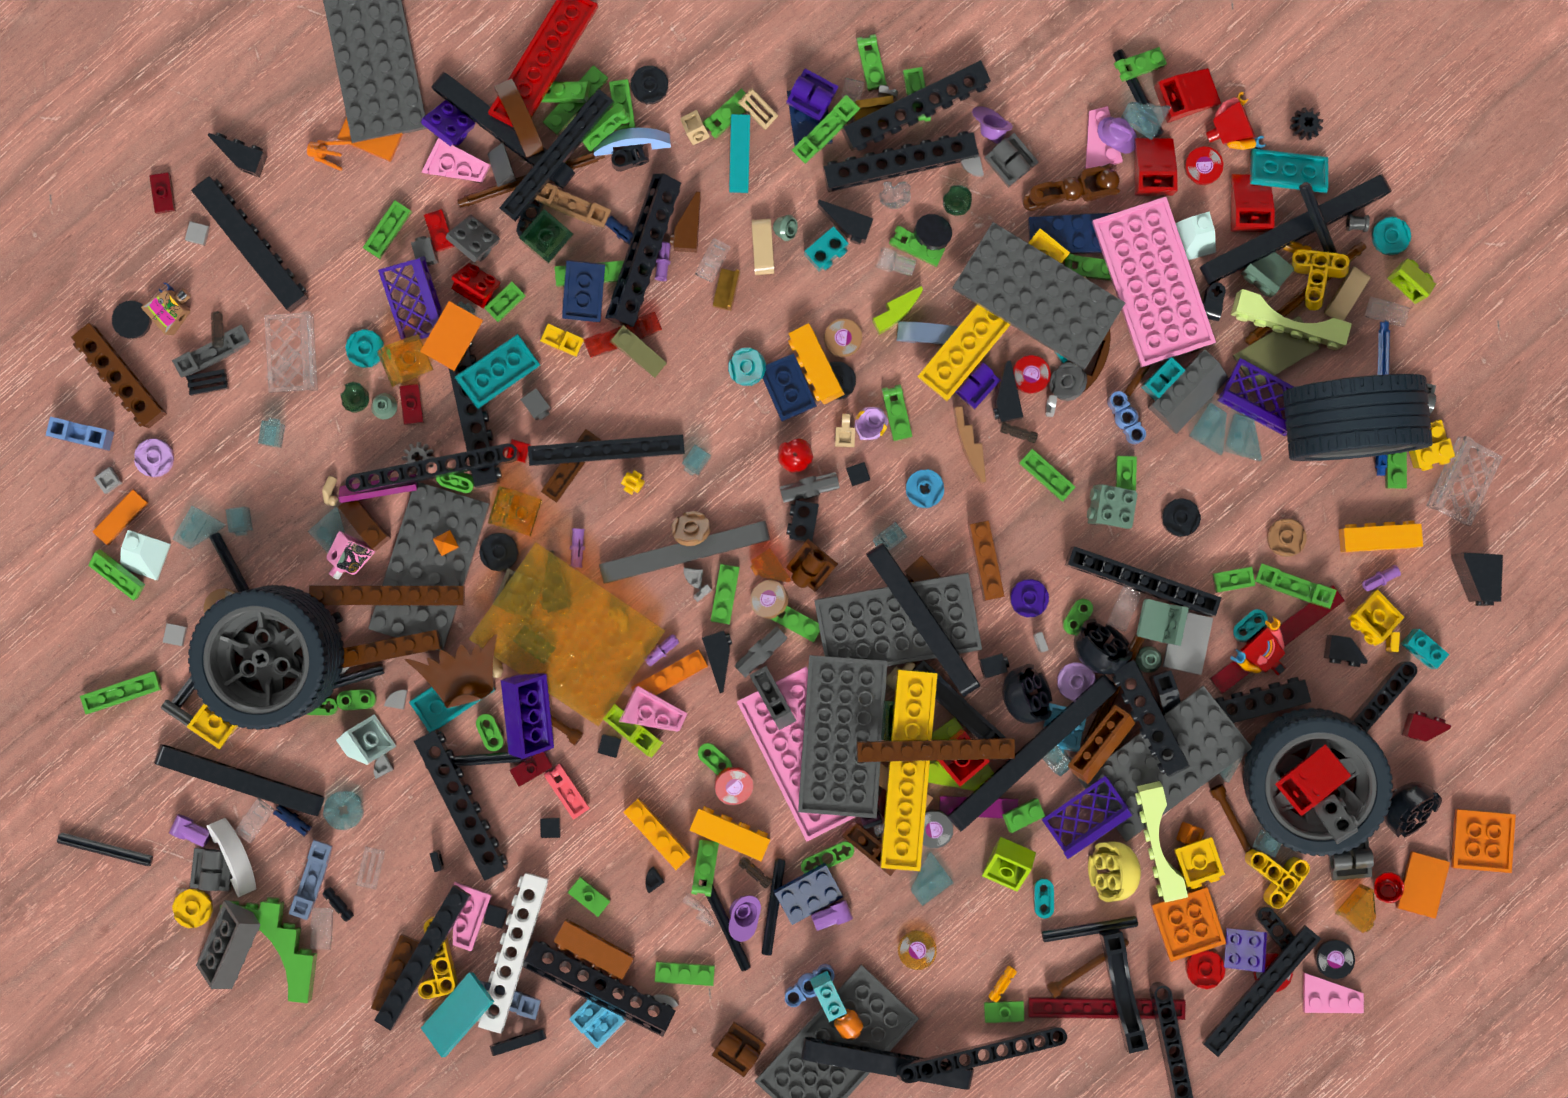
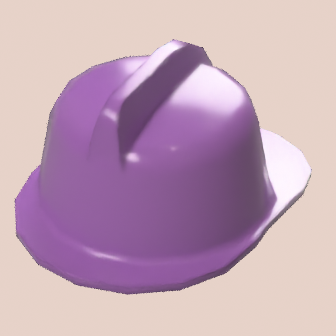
M982 106L973 108V116L980 122L981 134L994 143H1000L1006 131L1012 129V124L992 109Z
M1107 117L1100 121L1097 132L1103 143L1124 154L1135 150V138H1137V135L1127 120L1119 117Z
M740 896L730 906L729 932L732 938L739 942L750 939L757 928L761 904L754 896Z

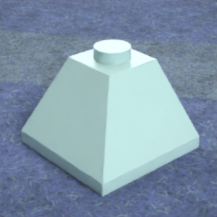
M1210 212L1195 215L1175 223L1188 260L1216 253L1215 229Z
M127 530L121 547L120 565L131 572L158 580L171 544Z
M375 714L347 730L336 740L348 757L366 765L396 747Z

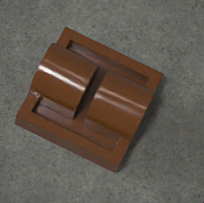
M808 539L785 568L793 573L791 579L798 587L806 588L808 586L816 592L838 563Z
M733 1022L713 1051L712 1056L745 1077L758 1060L766 1043L736 1022Z

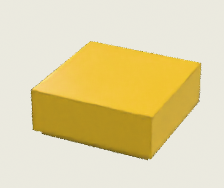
M1391 632L1386 638V652H1399V632Z

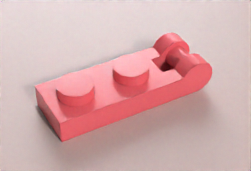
M560 763L551 772L547 771L544 773L546 780L573 820L590 809ZM560 775L563 780L557 783L554 778Z

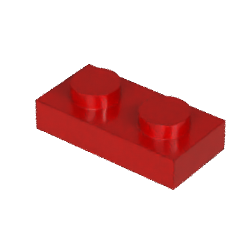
M440 209L425 214L424 218L435 252L455 247L446 239V235L450 231L443 210Z

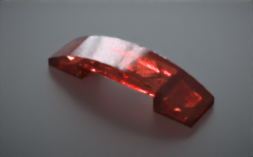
M655 312L639 317L634 327H626L640 340L662 330ZM622 326L584 339L583 342L590 358L617 350L618 348L610 340Z

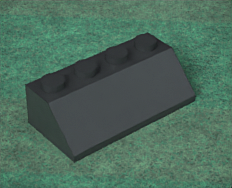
M1204 349L1185 368V372L1148 409L1177 434L1221 388L1229 377L1220 363Z
M228 900L223 901L196 964L211 989L233 988L260 928V923L253 912Z

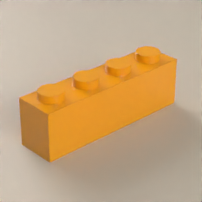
M808 323L788 333L791 338L788 340L789 345L793 351L797 350L799 356L796 359L801 368L805 367L807 373L804 375L809 385L813 383L816 389L813 391L816 400H821L825 405L845 395L811 325Z
M1415 520L1403 521V525H1396L1395 522H1383L1384 526H1376V523H1365L1364 527H1357V524H1347L1345 528L1339 529L1340 552L1423 547L1422 524H1415Z
M640 798L635 800L623 812L675 870L691 857L687 849Z
M704 806L703 809L699 807L689 831L762 861L771 838L767 837L768 833L759 829L755 832L746 823L741 821L739 824L732 822L733 818L722 814L720 817L713 814L715 810Z

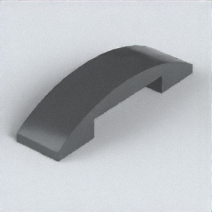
M242 324L224 333V336L173 359L172 362L180 377H186L212 366L248 345L251 341Z

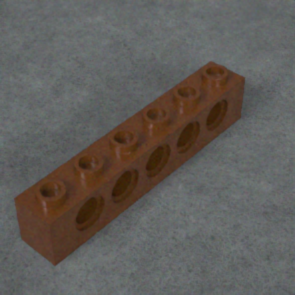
M87 323L71 336L75 342L73 346L80 353L83 352L86 355V362L92 368L95 366L99 371L97 373L98 377L103 382H108L111 386L109 388L111 393L115 397L119 396L123 401L121 405L128 412L131 411L135 417L133 419L140 427L151 428L167 415L95 325ZM93 343H96V344H97L96 350L93 351V352H91V350H90L91 345H92ZM108 357L109 363L103 367L102 361ZM120 372L121 378L115 382L114 376ZM130 387H132V388H133V393H132V395L127 396V395H126L127 389L130 388ZM141 402H144V403H145V408H144V410L139 411V409H138L139 404H140Z

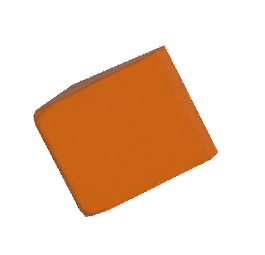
M1182 822L1176 840L1186 844L1202 840L1205 830Z

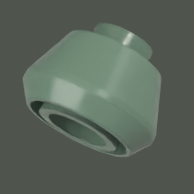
M792 215L779 217L773 224L774 233L784 241H790L797 233L798 224Z
M387 393L377 395L371 403L372 413L377 418L383 420L393 417L398 407L396 399Z
M1146 646L1139 650L1135 661L1141 671L1152 673L1161 666L1162 656L1156 648Z

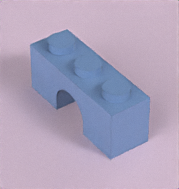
M50 417L45 436L110 451L114 432Z

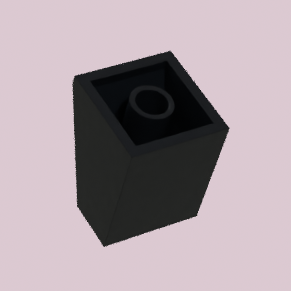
M1482 553L1451 554L1452 562L1469 602H1475V606H1494V602H1501L1503 555Z

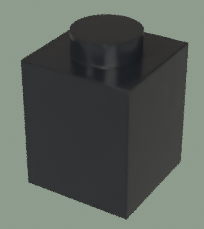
M1003 653L978 660L984 679L1007 673V668L1010 667L1007 656L1003 657Z

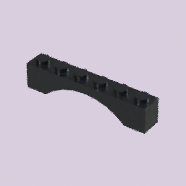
M924 660L912 670L937 673ZM937 673L935 699L977 739L1006 738Z
M1119 929L1099 933L1125 1050L1129 1054L1148 1050L1144 1027L1132 988L1123 933Z

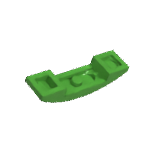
M846 95L792 151L806 164L839 133L860 108Z
M1261 564L1255 580L1256 583L1278 592L1329 609L1337 591L1327 586L1315 584L1287 574L1265 564Z

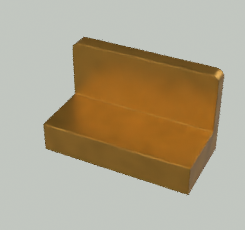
M893 96L855 100L854 103L860 110L853 116L854 122L894 103Z
M721 268L713 307L732 311L740 270L731 271Z

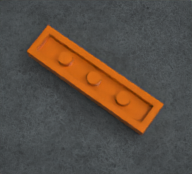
M698 649L632 686L631 689L634 691L635 687L639 686L656 696L703 670L708 665Z

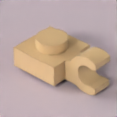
M842 414V427H836L835 447H855V428H850V414Z
M909 662L901 670L911 671L916 665L913 662ZM897 666L886 677V683L895 691L897 670H900Z

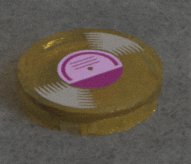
M912 930L906 933L900 939L898 945V955L901 962L913 970H923L929 967L934 962L937 954L934 939L924 931Z

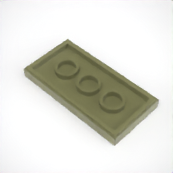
M1300 316L1293 319V321L1304 323ZM1273 331L1236 353L1233 357L1236 362L1241 358L1275 376L1320 348L1317 344L1310 343L1309 339L1303 337L1298 339L1292 337L1287 332L1278 333ZM1241 365L1240 369L1245 377L1249 376L1248 368ZM1262 375L1255 376L1257 385L1266 381ZM1248 378V382L1254 388L1251 378Z

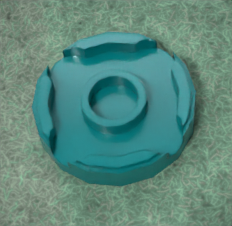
M1386 217L1379 221L1373 228L1371 235L1375 248L1382 254L1389 256L1403 252L1408 247L1412 237L1408 224L1397 217Z
M367 329L352 333L347 339L345 346L348 359L361 368H370L377 365L385 352L384 342L381 337L374 331Z
M749 347L735 351L734 356L728 363V372L731 379L742 386L757 384L763 378L766 371V362L763 355Z

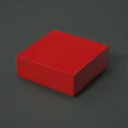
M511 439L510 444H513L519 450V458L516 461L526 463L528 446L531 445ZM513 448L508 449L506 458H511L514 455Z

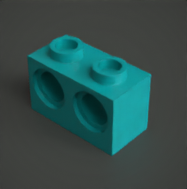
M833 226L804 251V255L819 272L822 269L826 271L833 265L832 261L837 256L841 258L848 252L849 243ZM836 240L840 243V247L834 249L829 243ZM823 253L826 258L823 261H818L815 255Z
M1171 357L1166 360L1141 388L1155 401L1185 372V369Z
M1412 629L1400 643L1429 669H1438L1449 656V653L1420 629Z
M828 971L809 979L829 1022L847 1014Z

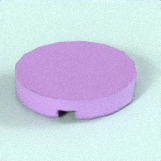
M147 439L140 443L135 450V466L146 476H163L173 466V450L163 440Z
M1070 663L1060 670L1057 677V686L1065 698L1074 701L1096 681V677L1093 671L1083 663Z

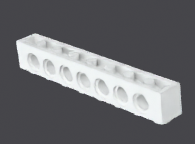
M527 872L524 876H520L517 887H520L518 895L514 896L512 906H514L513 914L508 915L506 925L509 927L507 933H503L500 944L503 945L501 953L497 952L494 963L497 966L495 972L491 971L488 980L491 986L487 992L493 998V1004L499 1007V1013L496 1015L492 1014L488 1008L478 1020V1027L500 1034L503 1032L548 885V878ZM527 889L533 890L535 894L532 900H528L524 896ZM521 908L528 910L529 916L527 919L520 918L519 910ZM515 927L522 929L523 935L521 938H516L513 935ZM508 947L516 948L517 955L515 957H510L507 954ZM502 966L510 967V976L502 974ZM497 985H502L505 988L504 995L496 993L495 988Z

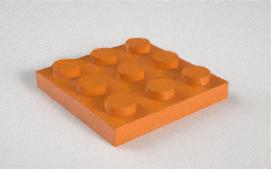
M1455 809L1451 868L1512 873L1516 814Z
M1208 887L1188 892L1187 898L1170 902L1161 901L1151 905L1170 962L1226 944Z

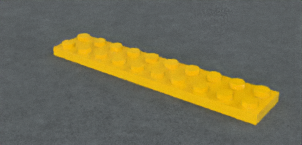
M1041 228L1028 242V244L1060 263L1070 254L1069 251ZM977 304L917 378L945 401H948L1008 329L1010 324Z
M897 670L891 741L932 740L937 673ZM889 761L880 868L920 871L930 761Z

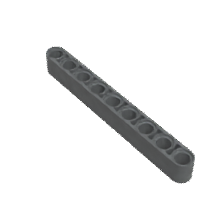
M766 521L709 535L702 543L695 546H685L678 543L599 564L603 583L605 584L766 542L771 539Z

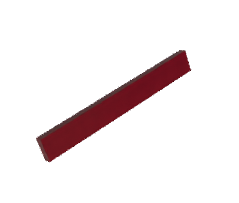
M1331 585V586L1329 587V588H1332V589L1337 590V589L1334 587V585ZM1336 591L1330 609L1308 603L1281 623L1280 630L1283 635L1284 645L1289 644L1343 603L1345 600L1340 593ZM1231 661L1209 679L1218 691L1223 694L1251 672L1245 671L1237 662Z
M1028 997L1029 1018L1118 1019L1114 998L1056 997L1054 999L1053 997ZM1135 998L1140 1018L1155 1019L1151 999ZM1173 999L1177 1020H1185L1186 1000ZM1168 1008L1162 1009L1161 1016H1165L1168 1013Z

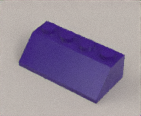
M545 673L523 674L502 679L501 689L509 754L524 759L553 749L554 742L547 675Z

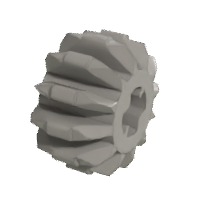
M417 442L416 448L413 444H410L411 451L404 450L408 456H403L402 460L408 461L405 464L417 462L415 457H418V454L423 457V460L435 458L430 456L434 451L432 449L428 450L429 445L424 444L422 447L421 443ZM413 467L409 472L414 473L416 470V474H418V469Z

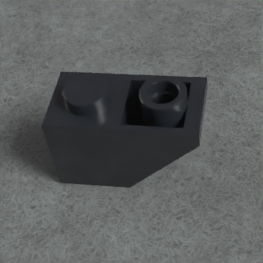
M1327 635L1324 658L1330 659L1329 663L1341 664V661L1349 662L1348 666L1353 667L1367 664L1368 660L1352 638Z

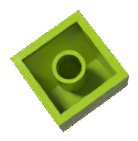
M1408 258L1402 261L1387 278L1414 304L1427 298L1436 286L1433 277L1420 270L1419 265L1414 260H1409Z
M1000 836L992 850L982 876L1018 892L1032 870L1036 852Z

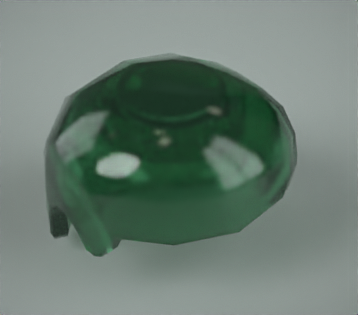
M963 185L951 186L943 197V208L945 211L956 217L964 215L970 210L972 205V193Z
M353 381L345 384V390L340 394L342 406L345 410L352 413L363 411L369 404V392L360 383Z

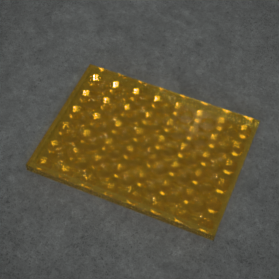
M536 542L469 637V640L478 644L483 649L488 641L497 634L494 657L521 675L545 673L547 675L548 693L599 727L665 630Z

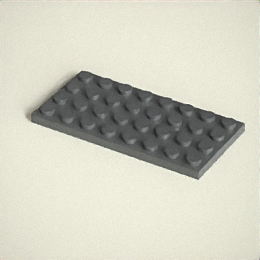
M323 0L352 143L428 129L421 124L422 118L426 114L402 0Z
M992 222L952 287L956 292L1082 369L1087 367L1125 305L1124 301Z
M417 482V490L411 493L382 586H464L490 504ZM451 530L459 548L441 556L433 538ZM376 605L368 629L396 638L438 630L442 648L438 649V651H444L458 606Z
M968 572L910 582L959 654L982 650ZM888 587L814 600L824 656L888 661L887 666L936 658Z
M809 655L798 812L877 818L880 762H857L856 741H882L888 661Z
M1204 685L1164 714L1191 767L1171 777H1168L1166 774L1163 775L1157 765L1160 763L1158 757H1153L1148 748L1151 745L1148 738L1144 739L1140 732L1110 755L1089 784L1080 778L1078 779L1083 787L1087 789L1104 776L1108 777L1126 805L1134 813V815L1115 827L1126 842L1146 828L1145 823L1141 822L1139 812L1142 811L1141 804L1137 805L1135 793H1138L1137 786L1157 781L1161 782L1167 803L1162 814L1164 815L1253 749ZM1156 732L1154 734L1155 742H1161L1164 739L1163 732ZM1171 749L1163 752L1165 760H1170L1173 757ZM1104 781L1098 785L1097 794L1108 796L1109 787ZM1096 797V803L1100 809H1106L1108 798ZM1110 799L1108 810L1117 812L1123 808L1118 800Z
M861 964L837 990L845 1009L854 1010L863 1022L860 1036L853 1040L843 1039L834 1026L835 1019L829 1022L821 1007L755 1079V1082L772 1098H848L870 1072L803 1060L801 1053L805 1037L891 1051L919 1018Z

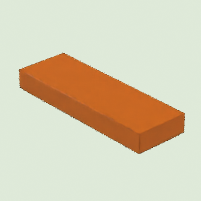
M132 489L92 532L106 545H109L148 502Z

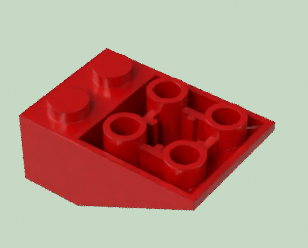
M1208 68L1169 77L1158 81L1154 87L1167 123L1221 104Z
M1135 138V196H1173L1178 191L1174 139Z
M1231 174V231L1268 232L1272 230L1275 217L1272 187L1250 184V174Z
M1325 744L1278 779L1275 785L1302 816L1352 775Z

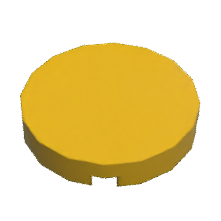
M188 889L181 892L175 898L172 905L174 918L181 926L186 928H197L205 924L213 912V903L210 896L199 889Z

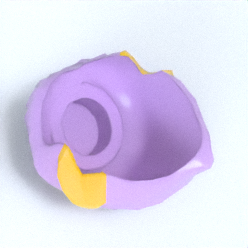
M879 407L864 408L855 418V429L860 440L877 439L883 436L887 429L888 419L883 409Z

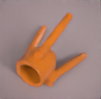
M310 141L307 146V155L314 157L315 161L342 171V167L323 159L326 154L342 156L339 152L327 150L325 145L352 144V141Z

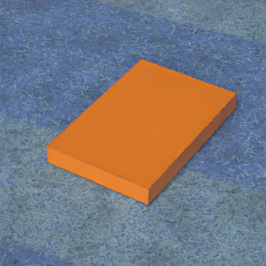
M347 117L337 137L339 141H352ZM399 133L348 145L391 162L403 134Z
M448 301L420 352L455 371L483 320Z
M1411 851L1403 879L1405 885L1404 893L1401 899L1398 900L1396 908L1436 919L1450 862Z

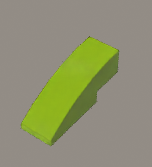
M922 286L886 304L888 311L873 318L872 322L879 335L892 328L909 313L923 291Z
M614 704L603 720L644 754L652 758L664 742L642 725L619 722L624 710Z

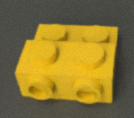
M1438 419L1431 422L1432 446L1409 451L1413 468H1421V471L1433 468L1432 464L1439 463V465H1444L1451 462L1450 458L1455 457L1451 439L1446 437L1442 420Z
M1377 589L1372 592L1363 604L1354 610L1348 619L1351 621L1350 625L1353 629L1360 630L1365 635L1364 640L1368 644L1376 646L1385 641L1404 619V616Z
M205 704L202 705L187 726L188 729L219 750L238 727V725L234 726L230 722H226L221 717L216 716L215 712H211Z
M1212 837L1174 849L1180 866L1179 870L1184 878L1186 887L1195 889L1201 887L1202 882L1208 880L1209 883L1221 880L1220 876L1225 875Z

